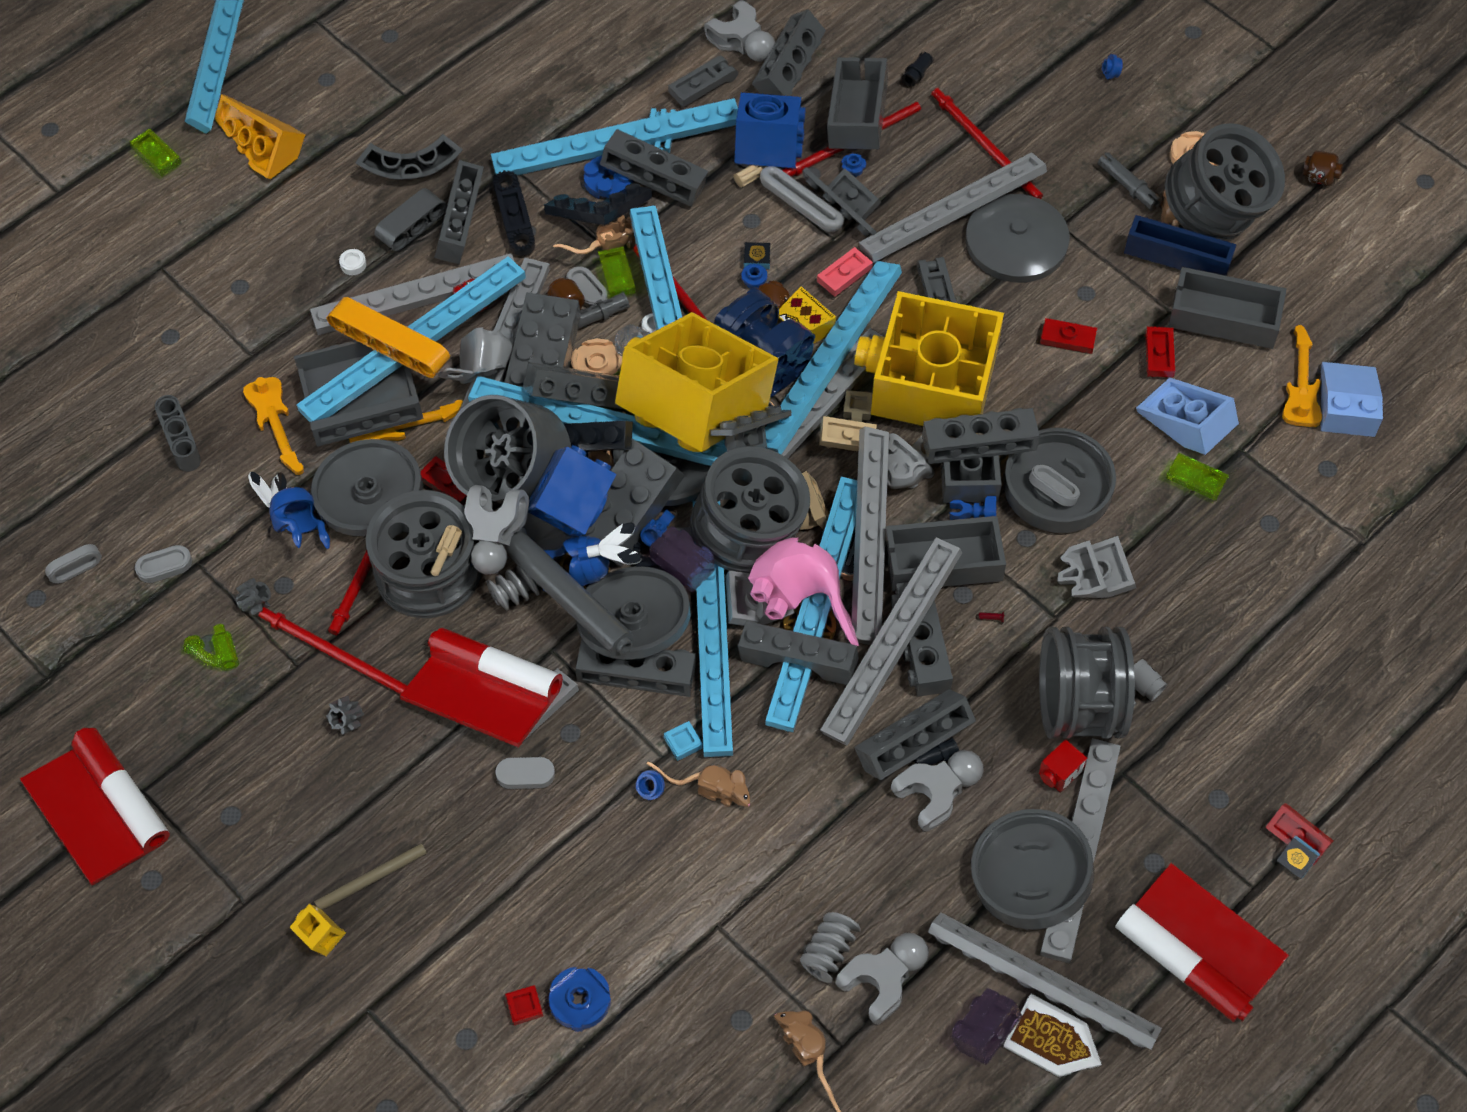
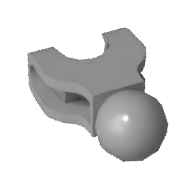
M743 0L732 5L733 21L722 22L713 18L704 24L707 39L718 49L724 51L735 50L743 55L747 53L749 58L754 61H765L775 44L771 34L761 31V25L756 22L755 8Z
M474 485L469 489L464 514L473 528L472 539L479 541L472 549L471 562L480 573L485 575L495 574L504 568L507 561V552L503 545L510 546L514 533L519 531L527 521L529 497L524 490L513 489L507 492L502 507L494 511L492 509V494L489 489L482 485Z
M961 750L955 752L947 763L943 761L934 766L927 764H914L893 780L890 789L899 798H904L915 792L924 793L930 798L931 802L918 816V825L923 831L928 832L950 818L954 798L962 793V787L975 785L981 779L984 772L983 763L974 752Z
M903 933L895 938L890 950L886 948L877 955L861 954L854 957L837 975L835 984L843 991H850L861 983H870L877 987L880 994L870 1006L869 1019L874 1024H881L900 1007L902 984L909 978V971H915L925 964L929 954L928 945L922 937L915 933Z

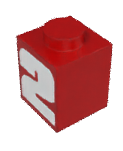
M1065 739L1042 761L1039 775H1041L1042 781L1047 786L1054 787L1061 793L1084 771L1088 758Z

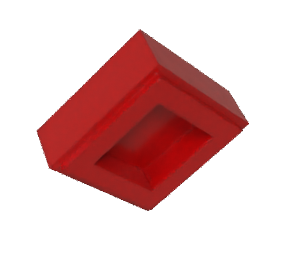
M535 985L505 994L514 1026L544 1017Z

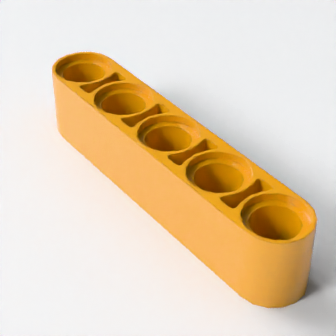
M343 297L326 317L328 323L340 333L428 378H434L450 358L449 352L441 344L349 297Z

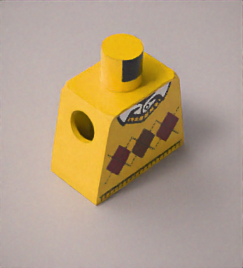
M801 286L779 309V318L776 325L785 320L794 319L815 335L814 344L826 338L836 323V316Z

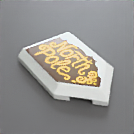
M1030 994L1003 1047L1058 1077L1086 1068L1091 1069L1101 1066L1102 1064L1087 1023Z

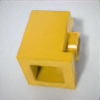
M311 904L298 913L296 920L290 926L311 950L327 956L346 934L320 908Z

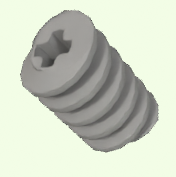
M519 566L515 568L516 575L511 570L505 572L506 580L501 575H497L495 577L496 585L491 580L486 581L495 603L501 605L506 611L509 610V600L517 606L519 605L518 596L521 595L528 601V591L531 590L536 596L539 595V585Z
M828 912L824 915V922L819 924L818 933H815L812 937L813 943L807 945V953L803 954L800 958L802 966L811 975L826 983L833 981V978L827 972L837 973L839 970L833 961L839 963L844 961V957L839 951L846 953L850 951V947L845 941L855 942L856 937L850 931L860 932L861 930L853 919L835 912Z

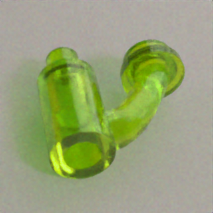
M217 624L213 627L214 635L211 639L215 655L203 649L205 644L200 636L192 635L184 639V652L192 653L209 666L219 667L221 670L227 671L239 665L232 635L229 631L225 630L223 624Z

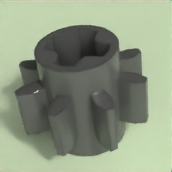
M252 578L236 588L239 592L235 598L236 603L242 611H250L252 616L263 611V607H270L267 601L270 599L271 593L265 583H256L255 579Z
M345 696L329 704L331 710L326 717L332 729H341V733L346 734L361 727L359 720L364 713L359 705V701H350L349 697Z

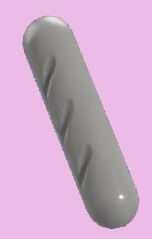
M774 166L765 167L761 171L760 181L765 188L824 231L833 233L843 226L844 218L839 211L784 171Z

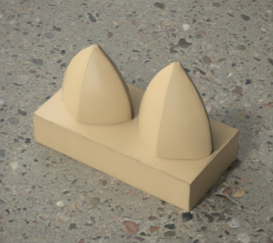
M823 416L819 445L827 448L834 447L859 451L860 429L864 426L876 429L877 425Z
M805 471L802 474L810 491V507L800 529H810L819 525L825 530L829 517L828 510L817 482Z

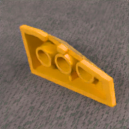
M221 94L214 118L226 135L233 138L238 145V151L241 154H245L249 160L248 164L253 170L268 179H272L298 159L305 138L304 133L280 120Z

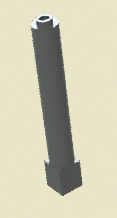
M524 526L514 533L510 546L503 545L507 552V559L511 558L613 656L625 655L632 649L633 633L526 534Z

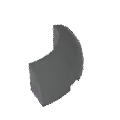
M444 134L430 146L409 154L389 152L370 143L355 163L363 169L382 177L402 180L415 179L443 169L456 159L463 149Z

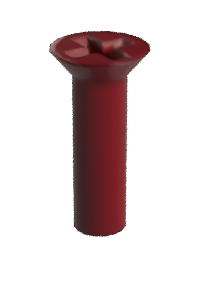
M1005 611L1002 613L979 612V619L1001 620L1004 623Z

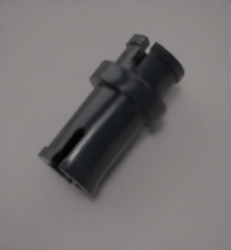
M921 52L915 62L909 64L905 69V73L902 76L903 83L909 87H914L924 78V72L933 63V57L927 52Z
M951 737L914 759V763L931 766L941 761L948 762L949 758L959 751L958 745L954 738Z

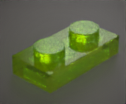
M150 128L130 141L131 148L161 177L182 164L180 156Z
M624 247L598 251V258L610 298L622 292L625 295L636 293Z
M1178 452L1167 473L1166 479L1217 501L1229 475Z

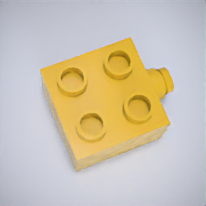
M898 291L886 336L873 335L872 339L860 336L856 349L854 365L865 366L866 372L875 373L871 415L923 426L924 421H930L934 418L947 419L956 418L960 415L972 416L983 414L998 352L1004 313Z
M691 312L643 338L634 337L624 347L615 404L635 414V420L639 424L650 428H660L676 437L678 444L682 448L692 452H704L726 437L711 436L710 429L719 427L722 421L735 420L737 416L750 415L752 411L765 410V407L769 405L779 358Z

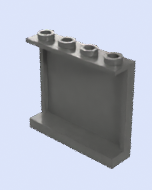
M354 340L294 356L304 397L306 398L371 353L373 349ZM402 365L330 417L310 422L317 447L424 419L410 368Z

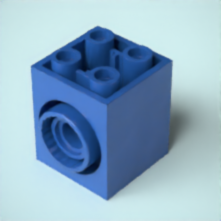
M741 92L736 118L735 164L796 167V159L802 157L804 142L803 127L806 107H801V97Z
M571 445L570 448L564 447L554 452L529 499L528 513L572 537L585 535L588 528L596 522L606 504L607 492L617 475L610 471L611 466L599 459H596L595 462L585 457L587 453L574 445Z

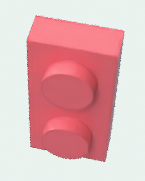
M854 247L817 275V282L836 297L870 271L873 262Z

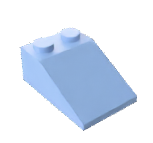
M1329 362L1321 363V431L1370 437L1376 436L1383 420V398L1376 367Z
M1173 378L1167 379L1136 407L1139 414L1184 448L1205 455L1239 424L1234 398Z

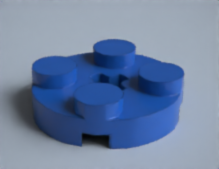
M602 155L594 158L584 166L585 188L589 194L600 199V196L609 198L610 194L617 193L625 189L626 185L633 184L634 182L632 179L601 166ZM606 175H613V178H614V179H612V180H610L609 178H605V179H604V177H605Z
M573 967L561 972L553 980L550 987L549 1004L554 1018L563 1026L577 1032L597 1025L604 1019L611 1005L609 985L606 979L598 971L591 968L577 969V967ZM577 992L581 995L585 992L587 994L586 1002L584 1004H574L573 994Z

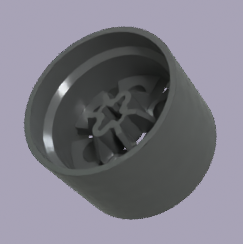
M485 395L467 403L453 418L445 439L444 458L449 476L461 492L467 495L472 486L482 485L490 490L492 503L503 504L506 493L513 489L524 490L530 499L554 452L564 447L570 448L571 443L563 422L548 408L501 395ZM499 419H501L503 429L497 424ZM484 451H485L486 456H489L488 458H483V457H484ZM522 454H525L523 460L520 463L519 460L521 459ZM501 480H502V484H501L499 493H497V492L495 491V489L497 488V486L499 485V483H500Z

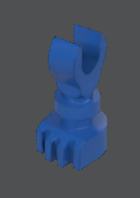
M987 496L985 498V506H980V503L971 505L962 500H953L950 502V509H960L961 511L949 512V517L951 520L967 519L972 516L974 518L996 516L997 498L996 496Z
M666 510L658 520L652 519L640 533L642 541L650 547L658 546L668 532L667 527L676 516Z

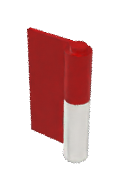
M439 628L429 637L428 645L431 657L401 693L400 699L519 748L557 697L562 686L563 677L562 674L445 628Z
M86 727L80 729L75 733L72 740V750L20 778V782L91 886L157 849L170 836V832L96 728Z
M1170 863L1137 904L1129 907L1115 926L1116 929L1233 1023L1237 1019L1243 1022L1254 1008L1250 1003L1289 957L1285 951L1172 863Z

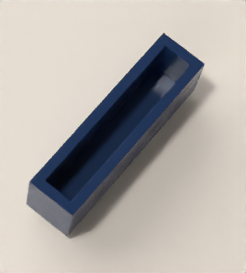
M1135 215L1124 253L1179 270L1185 267L1227 276L1237 244Z

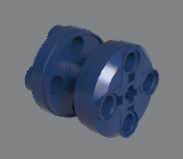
M753 287L746 294L734 300L729 306L724 307L715 317L714 324L779 358L770 396L773 397L802 374L810 362L815 335L794 319H788L776 325L779 318L778 306L766 294Z

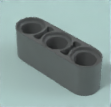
M423 188L381 220L376 226L375 236L393 251H399L444 215L447 205L429 189Z
M172 395L162 396L156 401L155 410L175 462L180 470L186 472L193 471L199 467L201 457L180 403Z

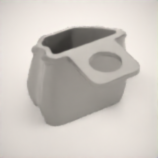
M482 327L476 328L461 339L460 369L445 368L438 374V377L458 380L461 384L475 381L477 376L487 377L499 373L505 369L511 355V341L497 330L489 331ZM449 373H459L460 375H449Z
M889 434L887 485L889 488H915L923 479L934 476L935 472L931 464H928L926 454L921 451L922 435L910 446L897 434Z

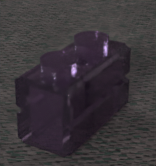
M671 526L662 534V537H659L650 546V559L667 573L678 579L691 592L695 591L702 584V581H705L714 572V556L712 552L705 546L700 548L693 543L692 537L685 530L678 531L675 527Z
M986 988L981 996L974 998L970 1011L965 1018L956 1022L951 1037L961 1053L987 1065L1020 1021L1022 1014L1014 1000Z

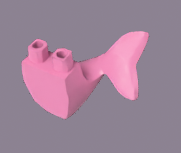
M792 537L777 542L756 559L748 578L753 585L750 595L755 601L768 604L765 614L770 620L783 619L787 610L795 609L806 597L816 593H824L829 596L835 617L850 644L859 646L851 622V616L841 600L839 570L836 561L826 550L816 544L810 547L807 544L798 542L799 538Z

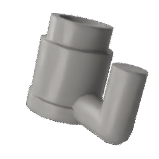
M1144 659L1139 660L1134 665L1135 689L1143 697L1146 696L1151 701L1155 700L1164 691L1167 684L1162 680V676L1150 667Z

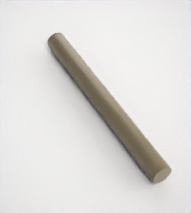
M421 843L319 898L314 903L316 907L323 911L426 855L427 852Z

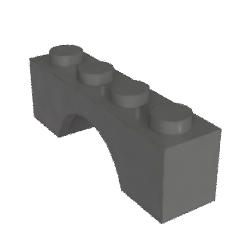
M749 621L745 623L738 644L742 662L769 667L777 662L795 663L813 670L823 680L844 685L849 683L859 662L857 645Z

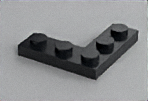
M633 183L626 185L625 189L617 193L610 194L609 198L602 202H592L587 198H570L566 194H560L544 204V210L546 215L605 226L629 212L630 209L636 208L650 200L652 192L651 188L640 187V184Z
M633 422L564 424L571 445L584 450L587 453L585 456L587 458L588 452L632 449Z

